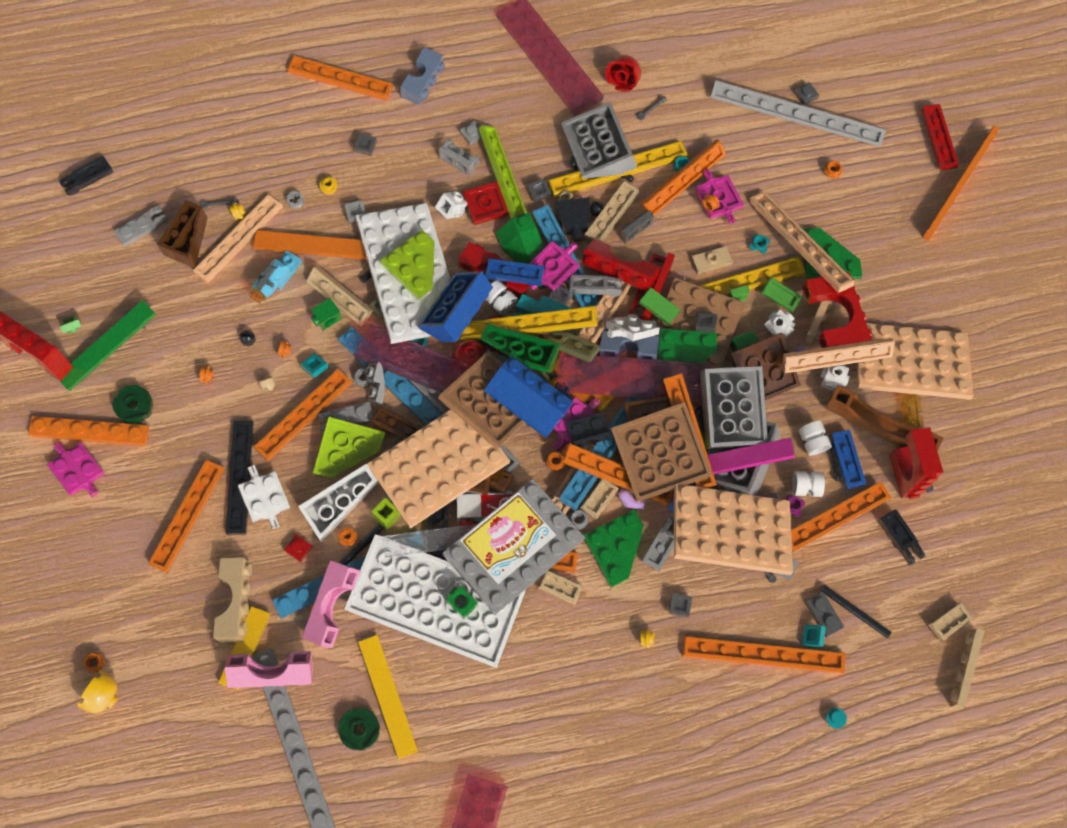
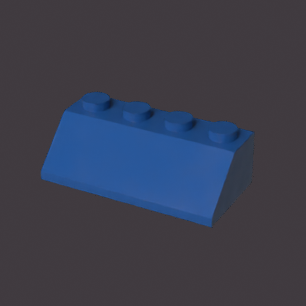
M482 271L455 273L417 327L441 342H456L461 337L464 329L470 324V320L475 313L479 311L484 300L488 298L493 286Z
M510 356L499 368L484 389L485 393L489 394L490 397L545 438L564 418L573 404L572 400L513 356Z

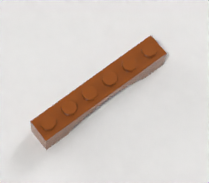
M840 385L836 387L825 409L902 448L908 447L905 436L911 430L921 429L906 425L881 414L867 405L857 394ZM932 432L938 451L943 437Z

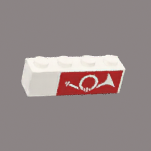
M508 490L505 494L502 492L492 494L491 491H489L488 495L463 493L457 497L458 522L461 520L466 521L467 519L481 522L515 493Z

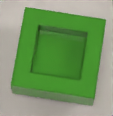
M748 285L730 290L728 297L742 302L746 301L750 293Z
M78 314L60 320V328L63 333L75 332L81 326V319Z

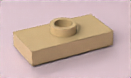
M726 246L693 255L691 258L697 274L732 265V259Z
M601 479L580 509L597 520L619 488Z
M547 571L544 574L539 586V590L574 605L583 588V585L551 571Z
M959 602L928 626L941 642L973 619V617L963 604Z

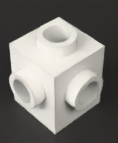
M446 192L440 197L435 208L446 219L462 216L465 212L464 208L468 203L459 192Z
M781 309L774 311L768 317L769 320L764 324L773 335L782 332L785 337L794 331L793 327L796 325L793 322L795 318L788 311L784 312Z
M844 365L824 367L820 376L823 378L820 386L832 391L838 385L846 387L850 378L847 375L849 368Z

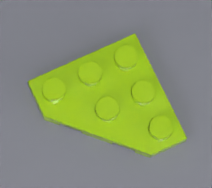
M421 230L381 259L380 264L418 300L433 289L435 241L426 232Z
M328 417L313 474L333 478L376 454L381 449L385 432Z

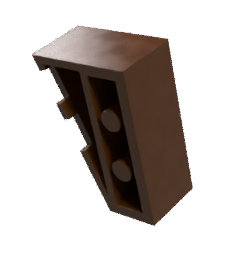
M185 200L157 243L164 256L192 268L196 267L208 219L202 206Z

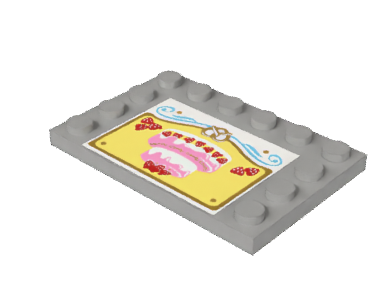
M532 479L445 550L442 555L496 616L578 546L585 537L535 480Z

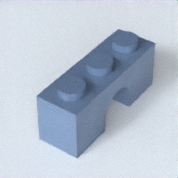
M425 47L416 60L417 71L422 72L423 75L414 77L408 74L400 87L401 98L421 105L422 101L427 99L429 89L435 85L437 75L442 73L445 66L442 54Z
M603 331L600 344V360L619 362V357L623 352L633 351L637 354V364L656 366L659 336L632 341L622 336L610 338L607 334L608 331Z

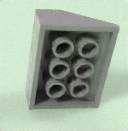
M611 102L561 122L583 179L621 175L637 168Z
M762 366L714 368L700 371L705 449L767 443Z
M766 422L768 442L779 440L781 433L777 424ZM748 446L708 448L707 455ZM770 463L715 474L714 478L717 485L713 487L721 491L757 496Z

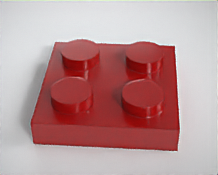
M497 181L463 191V197L468 203L467 208L474 225L509 215Z

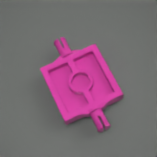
M705 170L703 174L707 181L696 186L695 191L701 203L707 194H713L719 199V208L709 211L704 207L709 219L725 216L729 224H733L736 222V219L732 212L743 208L744 205L729 175L713 178L710 170Z
M552 241L529 263L544 266L542 285L547 286L553 293L579 268V264L570 255L578 248L574 242H571L564 249ZM528 285L532 291L538 287L536 285Z
M576 397L572 399L573 404L569 411L553 429L559 437L552 446L556 448L555 450L559 451L565 443H571L566 422L595 414L593 410L600 403L596 397L588 405L583 404Z
M61 442L57 443L58 446L55 444L54 448L59 453V456L48 463L47 466L67 493L72 496L76 492L86 489L91 497L97 495L98 491L92 484L104 472L83 444L79 443L67 451Z

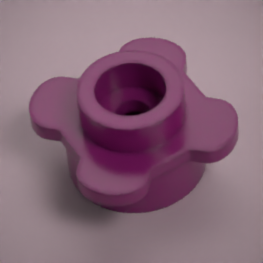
M788 495L786 500L790 501V513L795 517L800 516V510L805 505L804 500Z

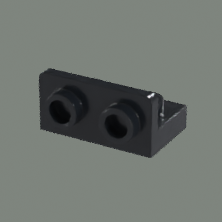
M604 412L566 422L571 443L578 447L589 445L588 441L596 440V443L605 441L607 436L611 435Z

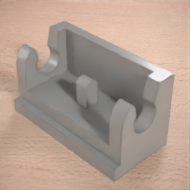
M448 139L439 149L441 160L468 176L480 163L478 155L472 156L452 143L451 139Z

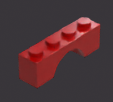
M594 239L585 248L582 261L583 265L611 277L619 278L623 282L646 292L654 286L660 271V266L646 260L627 262L617 258L611 251V245Z
M469 242L458 258V267L467 272L487 270L489 259H503L496 253L484 250L481 245ZM506 281L507 291H511L519 300L522 294L526 295L530 289L528 287L529 284Z

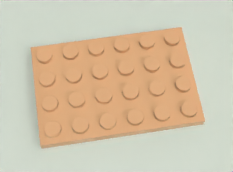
M866 323L872 332L871 341L892 338L895 342L891 358L857 362L858 389L972 399L974 394L968 333Z
M449 410L367 465L411 529L509 464L510 460L501 448L495 449L457 414Z
M676 484L674 489V558L791 575L793 572L790 501L689 485L679 486Z

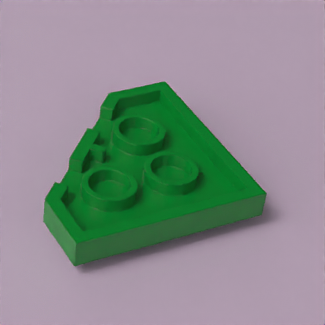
M802 228L845 272L850 273L851 278H862L861 261L858 257L821 228ZM804 258L806 280L822 277Z
M660 329L656 386H665L663 379L681 373L685 379L708 358L716 353L717 333Z
M635 509L583 535L585 537L584 541L610 588L627 581L631 573L644 528Z

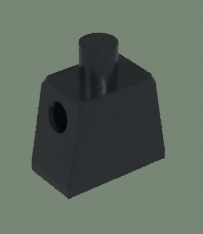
M589 197L555 201L554 211L564 235L572 234L574 242L582 241L584 239L583 233L587 232L590 224Z

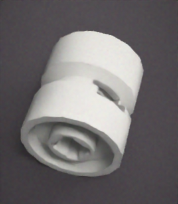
M496 280L491 284L493 289L485 300L490 305L494 304L493 308L500 315H504L514 307L518 298L511 291H507V287L500 280Z
M821 421L809 423L798 430L801 439L806 441L804 446L809 456L823 453L832 447L828 436L824 435L826 431Z
M794 471L792 479L794 496H806L807 493L811 497L823 496L825 487L823 472L811 471L808 474L806 471Z

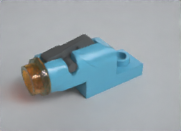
M286 250L279 260L274 259L266 270L262 272L251 286L248 295L257 303L265 301L276 289L281 290L303 263L302 259Z

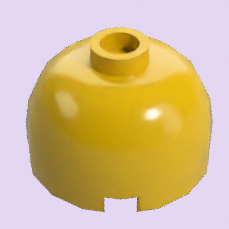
M103 670L98 672L101 676L99 678L94 677L81 696L84 699L83 703L78 702L77 704L79 708L89 713L97 714L103 712L107 707L112 708L118 700V697L115 696L118 690L117 683L110 674Z

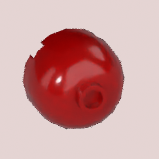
M621 55L609 63L605 70V76L609 84L612 83L616 86L614 89L628 92L638 84L641 78V68L633 57Z
M476 340L460 342L452 353L454 370L461 376L483 356V353L487 350L486 347Z

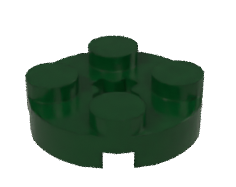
M138 385L123 387L118 391L119 394L116 398L114 397L113 410L124 423H139L149 418L152 414L153 399L146 389ZM132 400L138 403L135 408L128 407Z
M352 709L346 712L339 721L338 733L340 740L351 750L364 751L372 747L379 738L380 724L375 714L368 709ZM363 724L364 733L354 734L356 732L354 726Z

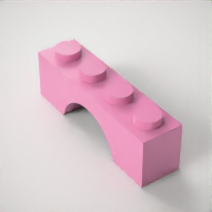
M330 560L308 623L305 626L303 639L319 646L333 647L339 631L333 620L334 603L343 592L354 589L360 570Z
M311 651L290 652L287 660L277 666L260 665L249 654L228 655L225 664L227 688L312 684L313 663Z

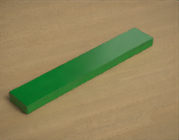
M142 300L70 364L73 368L60 382L68 391H71L157 314Z

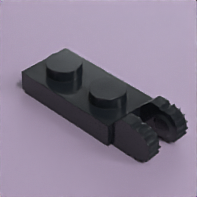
M101 156L71 172V174L60 180V184L62 187H67L65 192L70 196L114 172L105 157Z
M896 509L878 520L909 565L915 563V558L908 548L912 547L919 559L925 557L924 551L918 544L919 541Z

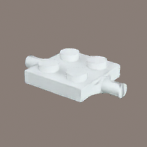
M629 314L626 317H616L606 322V328L609 329L607 334L610 338L622 336L635 341L659 335L660 327H657L655 320H642L635 314Z
M253 465L252 468L251 466L247 469L252 479L238 485V489L253 523L261 519H269L272 529H276V527H280L276 516L280 512L290 509L276 472L259 476L256 465Z

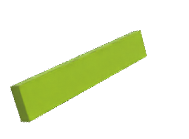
M481 125L478 129L511 219L527 213L496 128Z

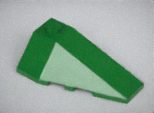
M529 212L512 218L495 232L502 250L513 259V262L529 264L545 249ZM545 285L538 286L539 289L547 287Z
M490 324L486 325L481 335V340L508 356H513L529 368L549 373L553 372L558 361L560 343Z

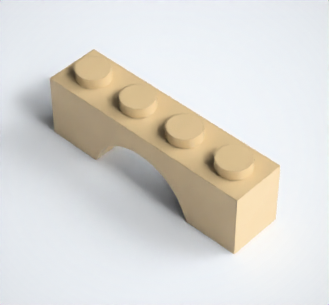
M244 557L220 559L219 579L230 585L232 589V601L229 608L223 614L215 617L213 638L220 643L244 642V635L247 634L246 615L249 613L247 598L251 590L249 576L252 574V566Z

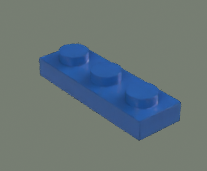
M489 259L486 278L541 286L545 268L540 265Z
M846 430L832 433L830 438L845 488L851 489L865 486L866 480L851 431Z

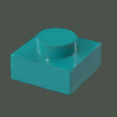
M314 353L301 363V368L311 377L315 378L328 368V364Z
M804 625L802 645L823 647L826 627L823 625Z

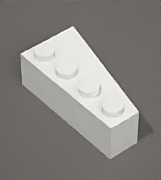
M365 464L298 506L320 542L377 485V479L368 465Z

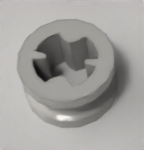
M292 191L287 195V202L291 208L298 209L303 206L304 198L300 192ZM294 197H297V203L293 202Z

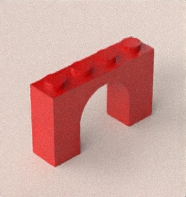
M823 277L806 280L802 289L807 304L835 301L841 304L849 315L848 325L825 330L818 338L821 348L872 340V332L866 324V314L860 306V296L855 291V282L854 286L838 293Z
M0 311V340L18 354L24 351L48 374L62 381L73 368L69 361L54 345Z
M930 427L911 430L905 436L908 447L894 449L889 454L901 498L908 497L909 500L919 498L944 473Z

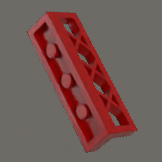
M653 253L650 259V263H653L654 260L664 263L659 271L660 274L656 284L652 287L659 294H661L675 258L674 254L668 253L665 258ZM638 288L628 315L633 314L635 308L642 306L639 303L637 304L638 300L640 302L642 299L640 294L645 291ZM642 306L644 313L639 318L650 321L653 313Z

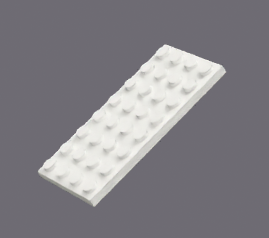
M427 203L356 215L357 226L391 344L431 336L420 330L417 326L451 279ZM423 230L435 241L433 289L418 300L380 263L382 258Z
M375 534L344 610L497 668L525 591L495 616L448 561ZM462 586L478 602V606L464 620L446 602L448 599L446 595L454 587L458 589ZM462 596L457 597L455 600L457 606H464L467 602L466 598Z

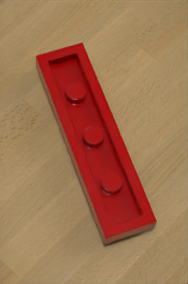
M941 105L923 106L921 111L940 171L957 168L959 162Z

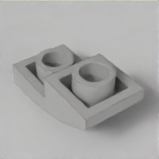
M370 363L365 373L367 376L366 381L372 383L368 391V402L383 404L385 390L383 368L381 363Z

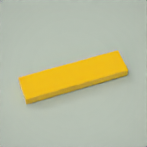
M251 606L246 617L247 634L244 635V642H236L231 655L249 654L253 658L252 656H254L271 616L270 613ZM224 669L219 684L227 687Z

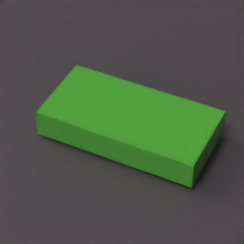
M771 277L760 293L791 313L802 297Z
M650 288L639 302V304L668 326L681 311L653 288Z

